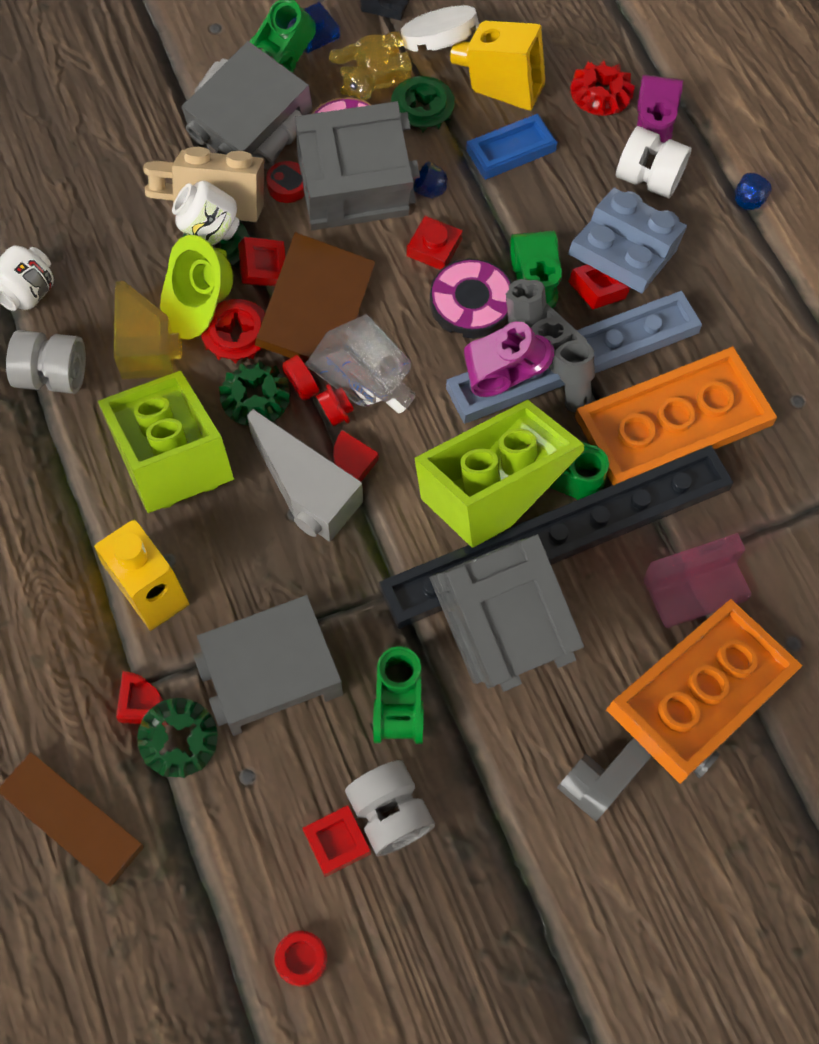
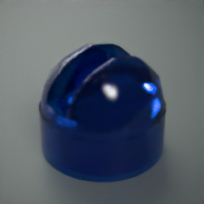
M427 161L419 170L420 178L415 179L413 190L424 197L437 198L444 194L447 189V174L439 166Z
M744 174L735 190V199L738 206L745 210L760 208L772 191L771 184L759 174Z

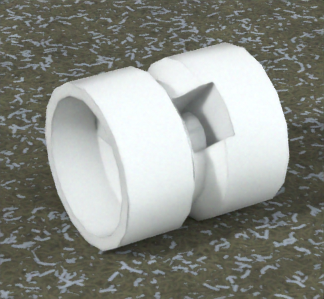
M637 126L621 155L616 177L635 185H639L644 181L647 183L649 191L669 199L683 175L692 148L672 139L662 143L660 142L659 134ZM649 154L656 155L651 169L644 167Z

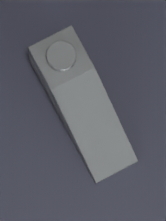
M252 410L247 415L251 436L293 514L295 523L308 535L316 537L319 534L331 542L363 503L362 482L255 410Z

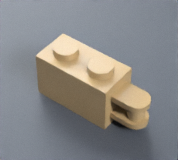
M190 147L181 150L174 162L150 161L143 165L144 173L148 175L149 184L145 186V195L147 197L173 200L174 204L176 197L186 184L194 185L199 181L205 180L234 198L237 203L236 217L239 220L257 222L263 209L264 158L252 157L248 152L232 151L228 154L210 153V150L204 147ZM165 178H172V184H167Z

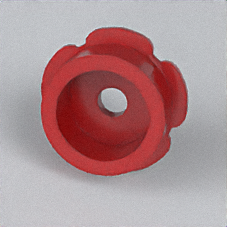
M327 384V390L316 395L321 407L333 427L343 421L348 424L350 418L347 414L354 411V407L342 387L334 391L332 386Z

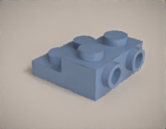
M613 188L596 206L591 221L572 241L568 254L632 289L643 293L677 251L687 225L680 222L675 213L668 210L658 211L643 203L638 194L630 191L622 192Z

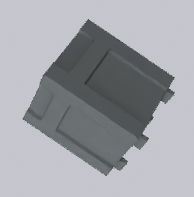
M398 101L295 116L297 155L311 231L409 216V204L416 203L413 179L420 178L417 160H408L403 131L410 130L408 113H400Z
M538 534L514 541L429 577L474 684L484 682L487 689L500 684L502 691L505 692L522 684L519 677L520 674L553 660L557 668L576 661L574 651L584 647Z

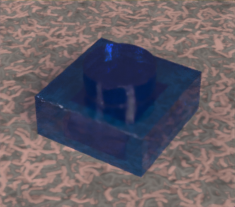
M320 2L304 9L314 19L316 24L315 35L305 49L307 54L340 38V26ZM297 17L290 21L287 29L296 23Z

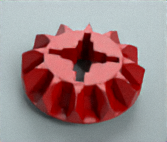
M603 59L599 65H594L588 61L584 69H576L571 81L570 92L574 102L581 109L594 115L606 116L619 113L630 104L635 86L631 83V73L621 72L620 63L610 67L606 65ZM596 81H600L603 85L610 84L609 91L605 90L602 86L595 87Z
M231 299L217 304L209 327L201 334L206 350L213 352L218 360L222 358L231 359L235 364L239 359L246 357L254 360L256 352L261 349V347L255 346V342L265 316V311L257 304L243 299ZM235 320H239V325L243 331L237 342H234L230 335V332L233 331V326H235Z

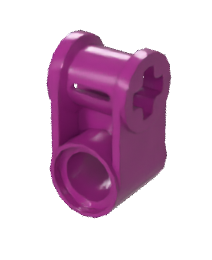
M650 75L642 76L637 105V126L659 134L660 142L662 143L672 139L673 124L677 118L681 100L683 79Z
M520 321L509 323L504 328L484 338L472 341L464 348V357L472 393L479 397L496 396L532 376L543 373L551 365L554 358V347L551 341L544 336L535 335L530 326Z

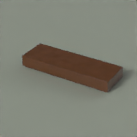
M31 751L0 785V795L110 888L144 848L137 839Z

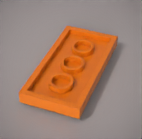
M733 346L577 408L575 418L589 444L599 447L608 456L609 467L607 476L612 485L710 445L715 450L771 427L777 419L773 409Z
M730 599L616 697L606 710L681 784L793 677L803 665Z

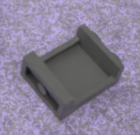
M249 41L181 106L187 122L185 128L196 142L201 145L206 142L218 154L245 151L251 155L296 109L302 115H307L313 109L309 85Z
M307 595L197 635L202 652L196 653L193 656L202 681L205 682L212 679L217 695L209 698L218 726L228 723L233 736L243 733L241 730L242 725L320 695L323 696L325 702L343 696L341 679Z

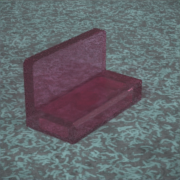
M738 533L650 563L643 580L665 627L670 628L716 612L730 599L736 604L749 600L751 591L737 565L746 550Z

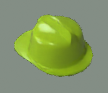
M197 235L184 236L172 247L160 302L162 320L168 331L177 338L187 340L199 337L209 327L217 303L226 298L233 285V271L230 262L226 258V251L220 248H213L210 242Z

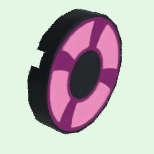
M468 258L454 261L442 268L432 281L429 304L433 318L444 330L450 333L453 330L456 333L463 334V337L471 339L486 337L503 328L508 321L506 293L509 290V285L512 283L511 279L500 267L486 260Z

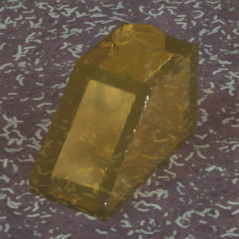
M115 281L114 359L121 378H157L175 373V360L182 359L180 333L172 332L169 318L164 312L125 281Z

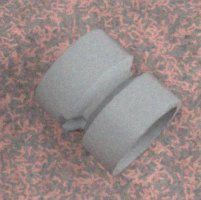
M17 330L13 333L6 357L7 378L12 387L39 390L46 384L47 389L52 392L70 394L79 392L86 365L85 345L81 337L54 334L48 340L42 332Z
M401 760L386 763L365 773L345 789V793L357 817L367 818L368 820L364 832L376 856H383L397 851L418 840L435 827V823L423 799L412 797L411 794L415 789V784L404 762ZM397 806L399 807V812L385 819L383 813Z

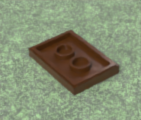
M295 232L256 338L255 346L289 358L298 355L306 364L338 374L337 369L341 367L375 261Z

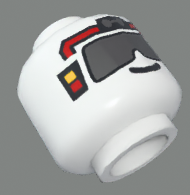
M15 245L8 248L0 256V304L12 311H15L17 308L22 310L32 309L52 288L54 277L49 269L51 262L42 251L35 247H30L28 250L22 246Z

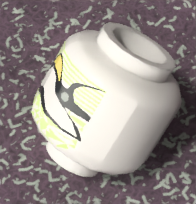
M205 180L199 181L194 185L186 184L179 192L173 204L172 213L176 215V226L187 235L201 236L210 242L211 245H216L222 239L229 240L239 225V218L236 217L237 203L234 198Z

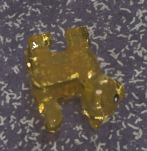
M393 31L386 35H367L356 43H352L342 49H334L330 52L329 59L333 63L344 64L355 59L358 65L357 67L344 66L340 69L343 77V85L340 89L342 95L367 100L374 89L389 88L412 78V65L408 53L403 52L400 54L398 47L403 46L399 31Z

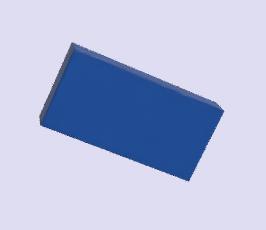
M537 113L467 141L466 151L484 180L556 152L557 141Z

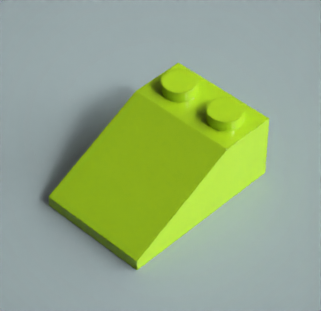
M181 370L98 401L147 513L171 507L176 502L202 492L212 491L218 486L234 480L222 437Z
M527 399L415 457L421 499L464 541L474 548L510 528L584 451V444Z

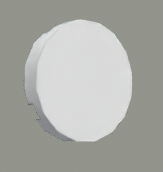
M453 6L418 16L406 23L401 29L404 47L417 52V45L426 44L427 50L432 49L433 51L462 42L472 34L470 28L477 30L479 26L475 8L470 6Z

